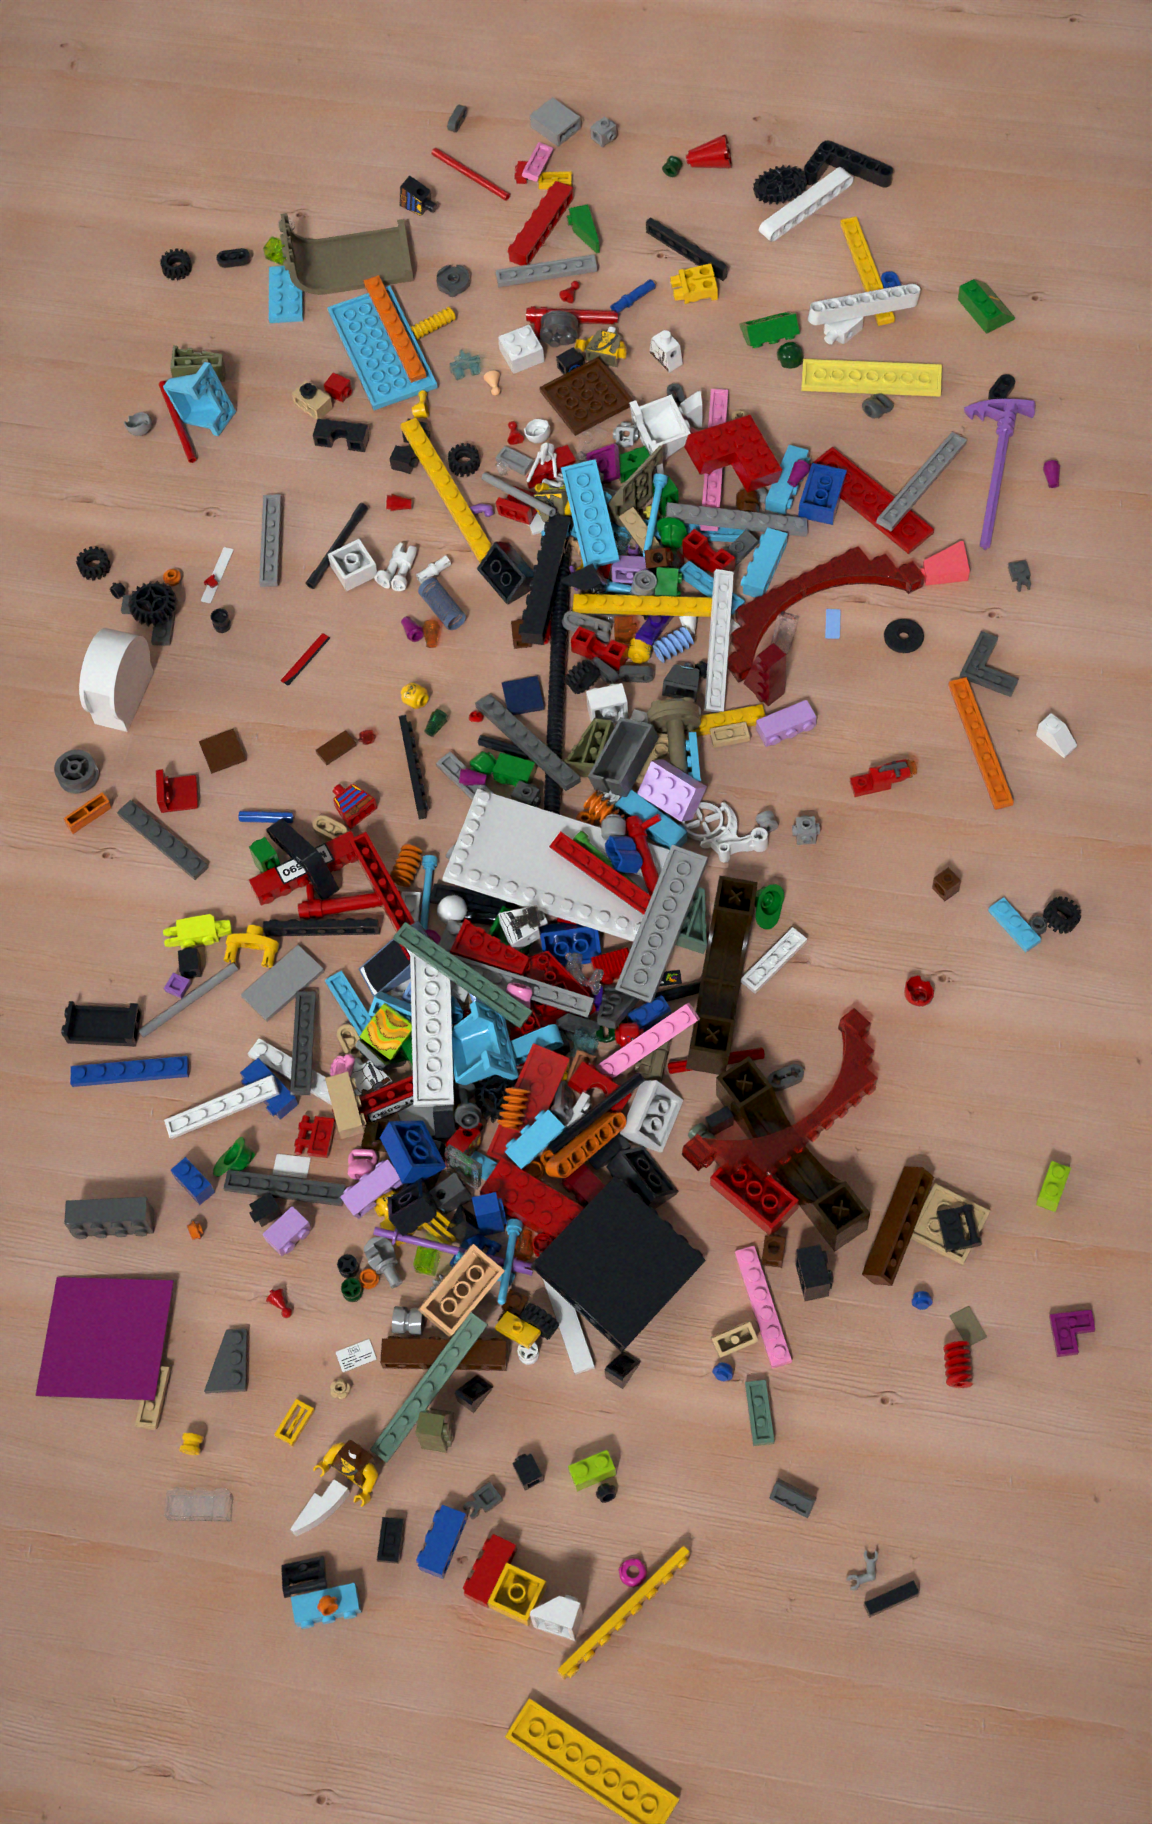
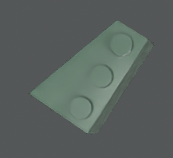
M697 888L675 944L704 954L707 947L705 889Z

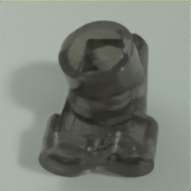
M537 905L522 910L523 915L514 917L511 920V925L514 930L529 925V928H534L541 925L540 922L544 920V914L542 911H538Z

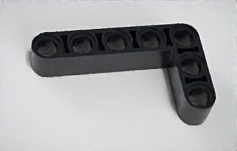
M829 140L823 141L804 166L807 185L816 184L829 165L835 168L842 167L849 174L885 188L892 184L893 168L890 165Z
M280 819L266 829L270 838L304 869L316 893L322 900H326L339 891V887L321 854L288 823Z

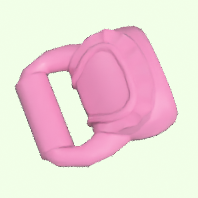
M509 983L506 993L530 1009L532 989L520 983Z
M352 1054L337 1056L331 1064L330 1075L334 1076L348 1072L351 1077L355 1061Z
M354 1149L348 1156V1175L350 1178L359 1180L364 1174H370L375 1170L378 1157L373 1149ZM354 1156H357V1157H372V1159L369 1160V1159H357V1158H356V1159L354 1160Z

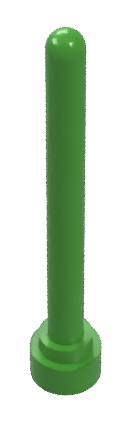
M580 831L574 837L573 841L613 868L611 861L590 843L585 832ZM620 873L622 876H624L625 878H627V879H628L629 881H631L633 884H635L636 886H638V885H637L634 881H632L625 873Z

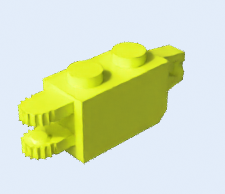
M211 914L176 920L175 927L163 930L164 936L178 935V937L166 939L164 941L165 947L181 946V948L212 945L219 942V937L232 934L230 920L216 921Z

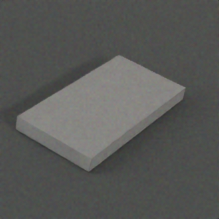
M297 945L241 994V997L268 1022L296 997V991H303L324 973V969Z

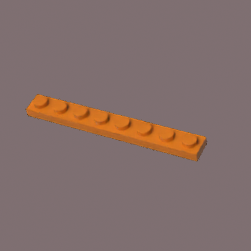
M380 276L363 280L364 286L410 382L426 378V372Z
M967 677L949 681V689L994 809L1013 806L1014 801Z

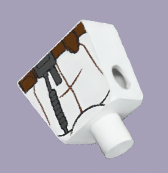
M663 330L652 337L649 353L669 373L683 365L680 345L671 336L669 331Z
M355 1058L350 1078L355 1079L357 1089L354 1091L356 1096L362 1097L393 1084L392 1080L383 1071L375 1068L370 1060L363 1064L360 1058Z

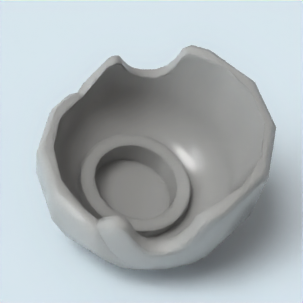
M139 412L128 416V422L125 421L124 425L130 434L143 436L150 430L152 420L148 414Z

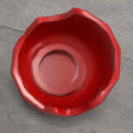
M917 975L910 977L906 981L904 995L906 1000L912 1005L923 1007L933 1000L934 989L930 985V981H923L921 976Z

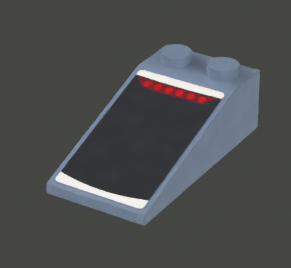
M419 921L410 925L429 938ZM394 938L359 968L373 997L380 991L387 993L411 978L410 953L412 952L396 942Z

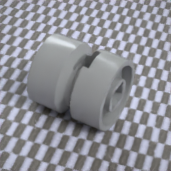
M648 570L638 571L633 578L630 594L635 596H653L657 583L655 575Z
M395 1306L392 1317V1332L404 1334L406 1331H409L411 1335H422L425 1316L418 1311L419 1308L413 1307L411 1310H408L407 1307Z

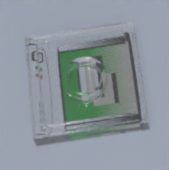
M449 1144L445 1148V1170L450 1174L456 1173L463 1182L474 1189H478L481 1185L482 1164Z

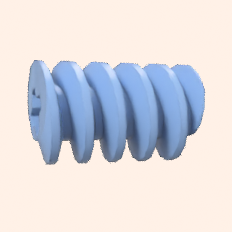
M680 627L679 631L675 630L673 634L669 633L667 637H662L660 641L656 640L653 649L658 659L664 663V656L670 660V653L677 656V649L680 653H683V646L688 650L690 648L689 643L693 645L694 642L689 631L685 627Z

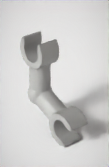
M866 1550L864 1552V1560L867 1562V1573L847 1577L846 1581L855 1580L857 1582L855 1586L850 1588L851 1591H856L861 1584L876 1579L875 1562L878 1559L876 1550L873 1559L867 1557Z

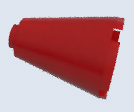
M721 135L689 150L686 155L687 164H690L693 168H732L727 135Z

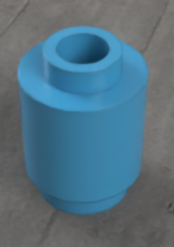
M451 996L452 1024H457L463 1018V1010L456 997Z

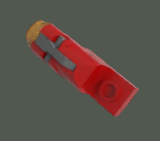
M909 759L893 761L870 767L868 774L851 777L850 785L854 797L889 790L892 783L912 778L913 775L917 774L915 761Z

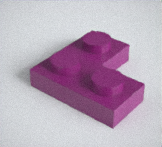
M1092 1310L1049 1315L1056 1356L1078 1355L1079 1351L1075 1334L1091 1333L1096 1330Z

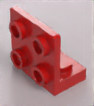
M513 486L532 497L536 494L535 492ZM508 495L506 499L498 497L495 502L499 515L528 525L531 524L537 514L534 507L511 495Z
M163 769L156 770L157 804L161 813L198 808L196 775L169 778V776L165 775Z

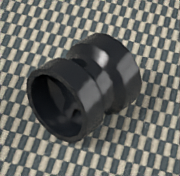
M221 608L214 610L210 617L215 631L226 633L231 628L228 612Z

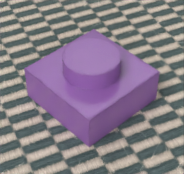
M172 973L164 990L182 999L191 981L176 973Z

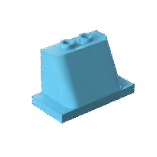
M204 362L196 374L170 378L163 386L183 423L210 429L215 436L221 434L236 412L212 365L208 362Z
M474 1001L470 1004L471 1014L452 1027V1058L455 1081L461 1085H468L493 1075L514 1081L519 1076L505 1018L489 1006Z

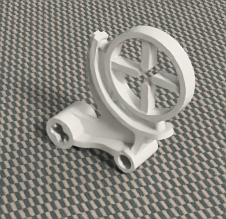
M700 802L695 812L699 820L685 824V821L682 822V826L687 830V836L701 841L700 846L702 848L711 847L719 855V860L723 863L728 862L730 855L734 853L753 850L763 852L768 848V833L764 828H755L750 835L740 838L736 835L737 819L733 810L725 802H722L719 808L711 803ZM699 809H710L715 812V814L705 817V822L702 823L706 834H695L690 831V829L700 826V821L703 820ZM723 810L728 817L727 826H723ZM720 819L719 826L713 832H710L706 823Z

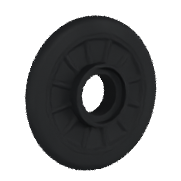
M897 619L886 627L884 640L887 646L895 652L911 653L922 645L924 632L920 625L912 620ZM906 633L909 637L902 639L899 637V634Z

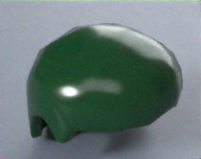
M787 342L777 350V358L780 360L782 367L792 369L802 364L804 356L800 345L794 342Z

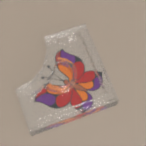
M593 426L576 435L575 437L579 441L577 454L587 458L586 453L602 448L610 438V433L597 426Z

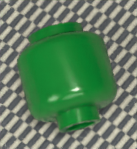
M482 751L470 760V769L487 774V778L493 773L497 760L490 752Z

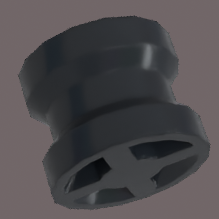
M345 1254L338 1259L337 1267L342 1277L347 1279L354 1278L358 1274L359 1265L353 1255Z

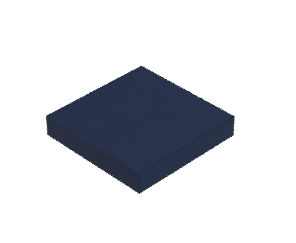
M538 676L502 682L506 708L513 716L544 710Z

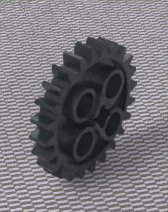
M784 165L781 168L776 166L774 170L769 168V172L763 171L764 175H758L759 179H755L753 190L756 198L759 201L763 200L764 204L768 201L769 205L773 202L776 205L779 202L784 204L785 200L790 202L791 198L796 199V195H801V191H805L807 179L801 168L797 169L796 166L791 168V165H788L786 168Z

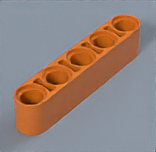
M606 1112L546 1163V1173L550 1177L566 1178L624 1129L626 1126L625 1115L619 1112Z

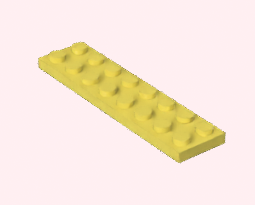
M803 359L801 391L940 397L942 364Z

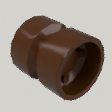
M743 489L737 492L736 510L759 513V494L757 491L754 490L747 493Z

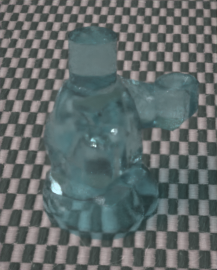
M620 530L614 532L613 535L618 555H624L628 549L631 536L627 532Z
M576 1029L575 1034L568 1031L566 1038L574 1043V1049L570 1050L571 1054L569 1055L575 1057L577 1049L594 1055L600 1038L598 1036H591L580 1029Z

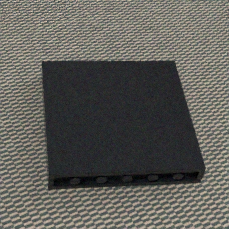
M615 1176L539 1255L530 1267L622 1353L706 1260L698 1249H693L688 1244V1240L683 1235H678L673 1230V1226L668 1221H663L653 1207H648L638 1193H633L623 1179H618Z

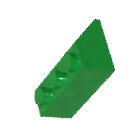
M973 279L959 287L958 301L986 334L1015 320V316L987 283Z
M789 311L739 323L746 344L753 348L762 347V343L769 342V344L778 343L779 339L785 338V340L794 339L795 335L800 334L796 313Z

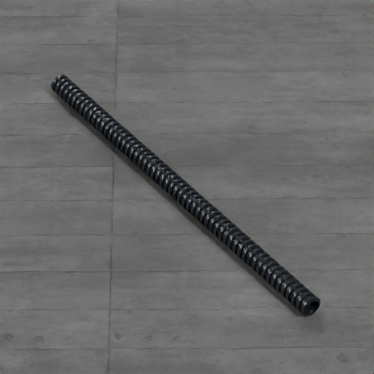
M568 542L551 614L546 746L560 759H562L563 748L562 734L567 629L562 624V618L568 612L569 588L568 585L561 582V579L569 575L570 542ZM545 772L544 810L560 815L561 786Z

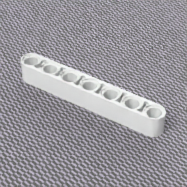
M842 167L835 169L766 219L760 225L759 232L769 241H776L846 190L852 184L854 177Z
M907 284L812 302L808 321L812 325H821L912 308L918 303L921 289L916 284Z

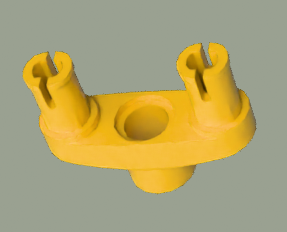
M248 925L246 933L230 934L227 936L225 943L227 947L223 961L229 963L231 960V963H235L237 951L240 947L264 950L261 966L267 968V965H269L268 968H272L279 943L263 936L264 930L262 927Z

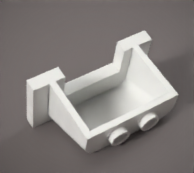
M672 395L640 407L636 400L629 403L632 424L636 425L635 430H638V436L649 455L660 445L663 447L664 461L685 446L687 436L691 434L689 431L690 426L688 421L683 419L682 408L677 407ZM663 463L655 466L656 474H664Z

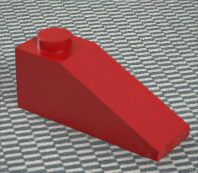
M568 445L554 449V453L557 454L556 465L558 475V473H562L561 467L575 464L576 459ZM552 459L544 462V465H541V462L537 465L530 482H527L529 489L534 488L537 484L541 485L544 478L547 480L556 479L553 473Z

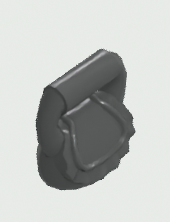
M881 393L874 394L862 402L863 411L874 419H879L883 414L891 412L894 408V403Z

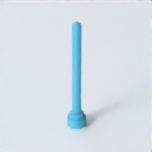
M654 474L653 477L655 491L644 550H650L652 546L662 488L667 485L668 476L664 474Z
M425 855L422 859L425 878L420 924L425 930L428 927L432 874L435 867H437L438 858L433 855Z
M510 1219L507 1222L506 1231L508 1232L509 1239L503 1267L505 1271L502 1274L498 1295V1303L500 1305L506 1302L516 1240L523 1230V1222L518 1219Z

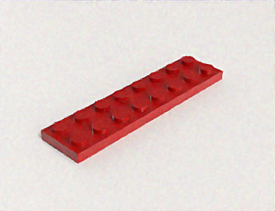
M831 447L812 462L847 470L840 498L906 553L910 554L934 534V529L911 510L892 531L877 524V518L895 497L834 447Z

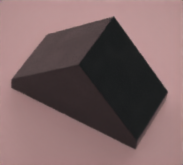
M455 1101L454 1105L433 1106L436 1139L451 1138L456 1132Z
M459 1205L447 1231L461 1242L477 1235L479 1228L476 1216L462 1205Z
M623 1351L606 1366L604 1370L605 1378L624 1389L638 1368L640 1361Z
M476 1375L456 1390L457 1402L475 1413L491 1392L493 1386Z

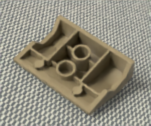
M658 446L619 488L607 504L610 522L624 528L618 517L632 507L638 513L653 497L652 482L655 466L663 463L662 446Z

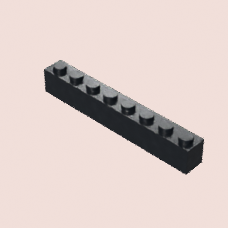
M554 515L552 517L549 516L548 521H545V535L541 537L540 542L542 548L537 553L538 564L534 565V580L531 579L530 581L531 592L527 594V608L522 613L523 624L519 625L518 633L521 635L522 643L544 645L572 530L571 517Z

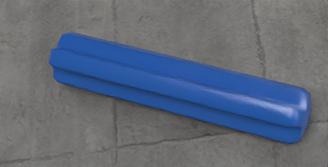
M239 811L238 819L240 822L276 823L283 819L286 823H293L294 815L292 812Z

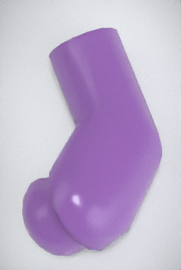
M481 503L469 507L473 515L484 512L486 517L494 515L493 507L488 504Z

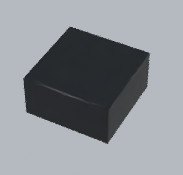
M728 1106L705 1117V1126L709 1133L716 1135L733 1125L734 1116Z

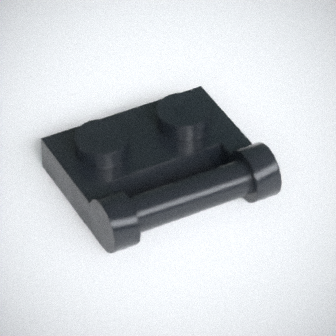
M972 1204L936 1212L945 1252L982 1245V1240L978 1236L973 1217L974 1208ZM961 1215H965L970 1240H965L959 1218Z
M324 1556L281 1565L284 1598H289L292 1594L318 1588L321 1590L328 1589Z

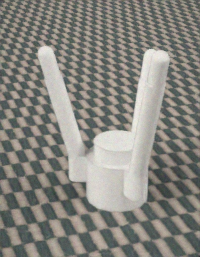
M543 443L526 480L527 482H530L540 459L541 465L552 459L554 477H557V454L554 453L555 447L552 444Z

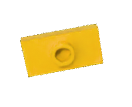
M508 1311L495 1325V1329L527 1349H530L541 1335L539 1329Z

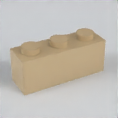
M348 1072L325 1078L341 1139L365 1133L363 1125L367 1124L364 1113L360 1114L358 1109L362 1107L359 1095L355 1096L354 1090L357 1089L355 1079L350 1078Z

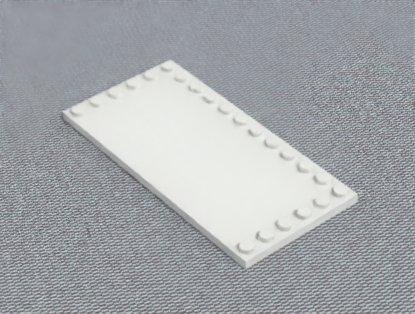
M477 789L442 881L634 942L644 915L549 847L560 831L572 840L580 831H583L588 835L590 843L611 861V858L608 857L605 851L607 840L602 838L600 827ZM648 843L658 875L660 876L670 850ZM639 869L638 873H625L642 890L649 894L641 869Z

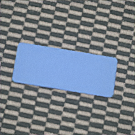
M826 609V639L840 638V609Z

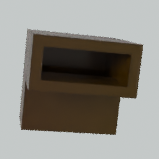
M377 1119L376 1123L366 1122L367 1125H365V1133L361 1143L363 1149L387 1152L380 1136L389 1120Z

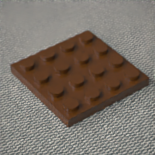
M598 357L539 387L540 393L575 436L630 408L629 403L634 401Z

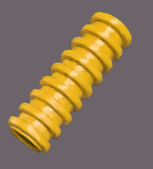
M446 307V310L442 309V312L439 311L437 315L433 314V317L425 318L419 324L416 323L414 326H410V329L415 339L419 340L420 337L423 338L429 332L432 333L433 330L436 331L438 328H442V325L445 326L447 323H451V320L455 321L456 316L452 308Z

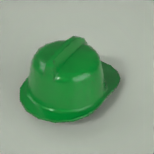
M665 517L657 522L661 544L665 548H670L675 553L677 549L683 546L682 540L688 535L685 525L682 521L673 517Z
M777 884L763 886L756 892L754 903L756 907L755 918L759 927L763 929L773 928L780 918L784 901V890Z
M239 1137L218 1159L213 1169L214 1176H221L227 1170L242 1171L253 1160L255 1153L245 1145L243 1137Z

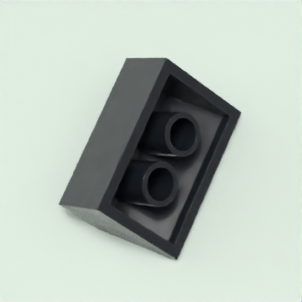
M495 541L477 567V570L504 602L511 604L531 591L530 581L531 579L534 580L533 570L510 543Z
M644 1146L619 1151L606 1166L613 1178L616 1176L618 1179H623L627 1183L628 1188L633 1193H638L648 1207L651 1206L656 1209L678 1193V1190Z

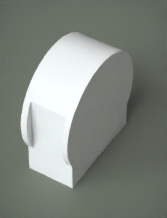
M103 628L92 639L81 669L79 695L83 709L91 714L95 724L128 732L154 673L150 663L149 646L144 637L110 628Z

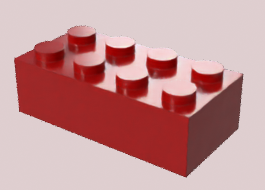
M739 1149L710 1177V1186L768 1235L775 1234L798 1209L799 1200Z

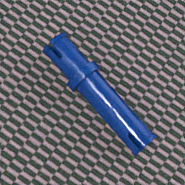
M648 279L629 294H624L621 296V299L610 306L611 310L619 313L623 309L631 307L635 301L655 289L654 282Z

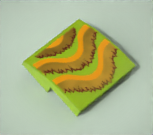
M384 1003L359 1037L389 1060H392L402 1044L411 1035L412 1023Z

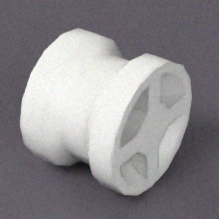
M535 1342L530 1349L519 1344L517 1352L520 1361L525 1365L534 1364L539 1358V1351Z

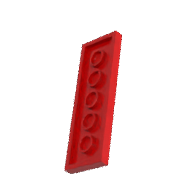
M532 1044L515 1085V1088L531 1092L524 1094L529 1098V1101H522L527 1108L520 1109L525 1116L518 1118L523 1124L516 1127L522 1130L528 1124L532 1126L537 1121L535 1117L542 1110L546 1112L550 1109L570 1058L537 1044ZM499 1124L486 1155L498 1160L503 1158L519 1168L505 1151L507 1150L506 1145L513 1138L517 1140L522 1134L518 1130L502 1127Z

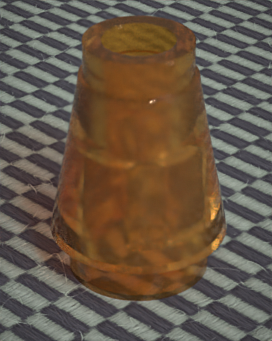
M427 620L422 626L426 647L436 648L440 625H438L436 620Z
M522 1229L514 1252L518 1260L529 1261L533 1256L531 1230Z

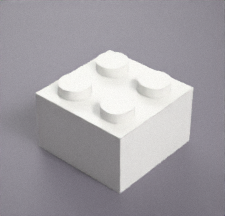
M530 325L498 336L499 349L513 374L544 362L543 348Z
M360 539L328 554L330 566L346 591L373 579L377 573L376 564Z
M622 683L586 691L587 708L591 722L594 718L612 720L613 724H616L620 717L628 719V704Z

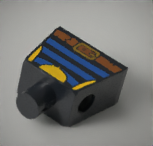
M409 175L400 186V206L420 216L426 210L433 213L437 208V204L431 201V191Z

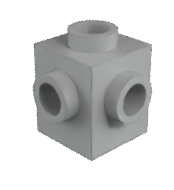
M605 116L590 127L591 139L601 147L613 141L616 137L615 123Z
M623 421L613 430V439H616V444L620 445V447H631V445H634L635 440H638V430H635L636 425H631L632 422ZM629 431L630 435L625 436L623 432Z
M804 815L796 818L795 825H792V834L796 836L797 845L816 844V835H820L819 823H815V816Z

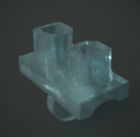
M459 350V356L454 357L455 362L449 363L450 373H453L456 380L465 377L463 370L470 369V373L473 376L480 374L479 355L471 357V353L464 354L463 350Z

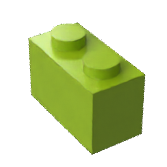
M1051 1161L1036 1203L1037 1206L1056 1212L1071 1170L1070 1167Z
M608 1450L568 1466L577 1492L616 1476V1469Z

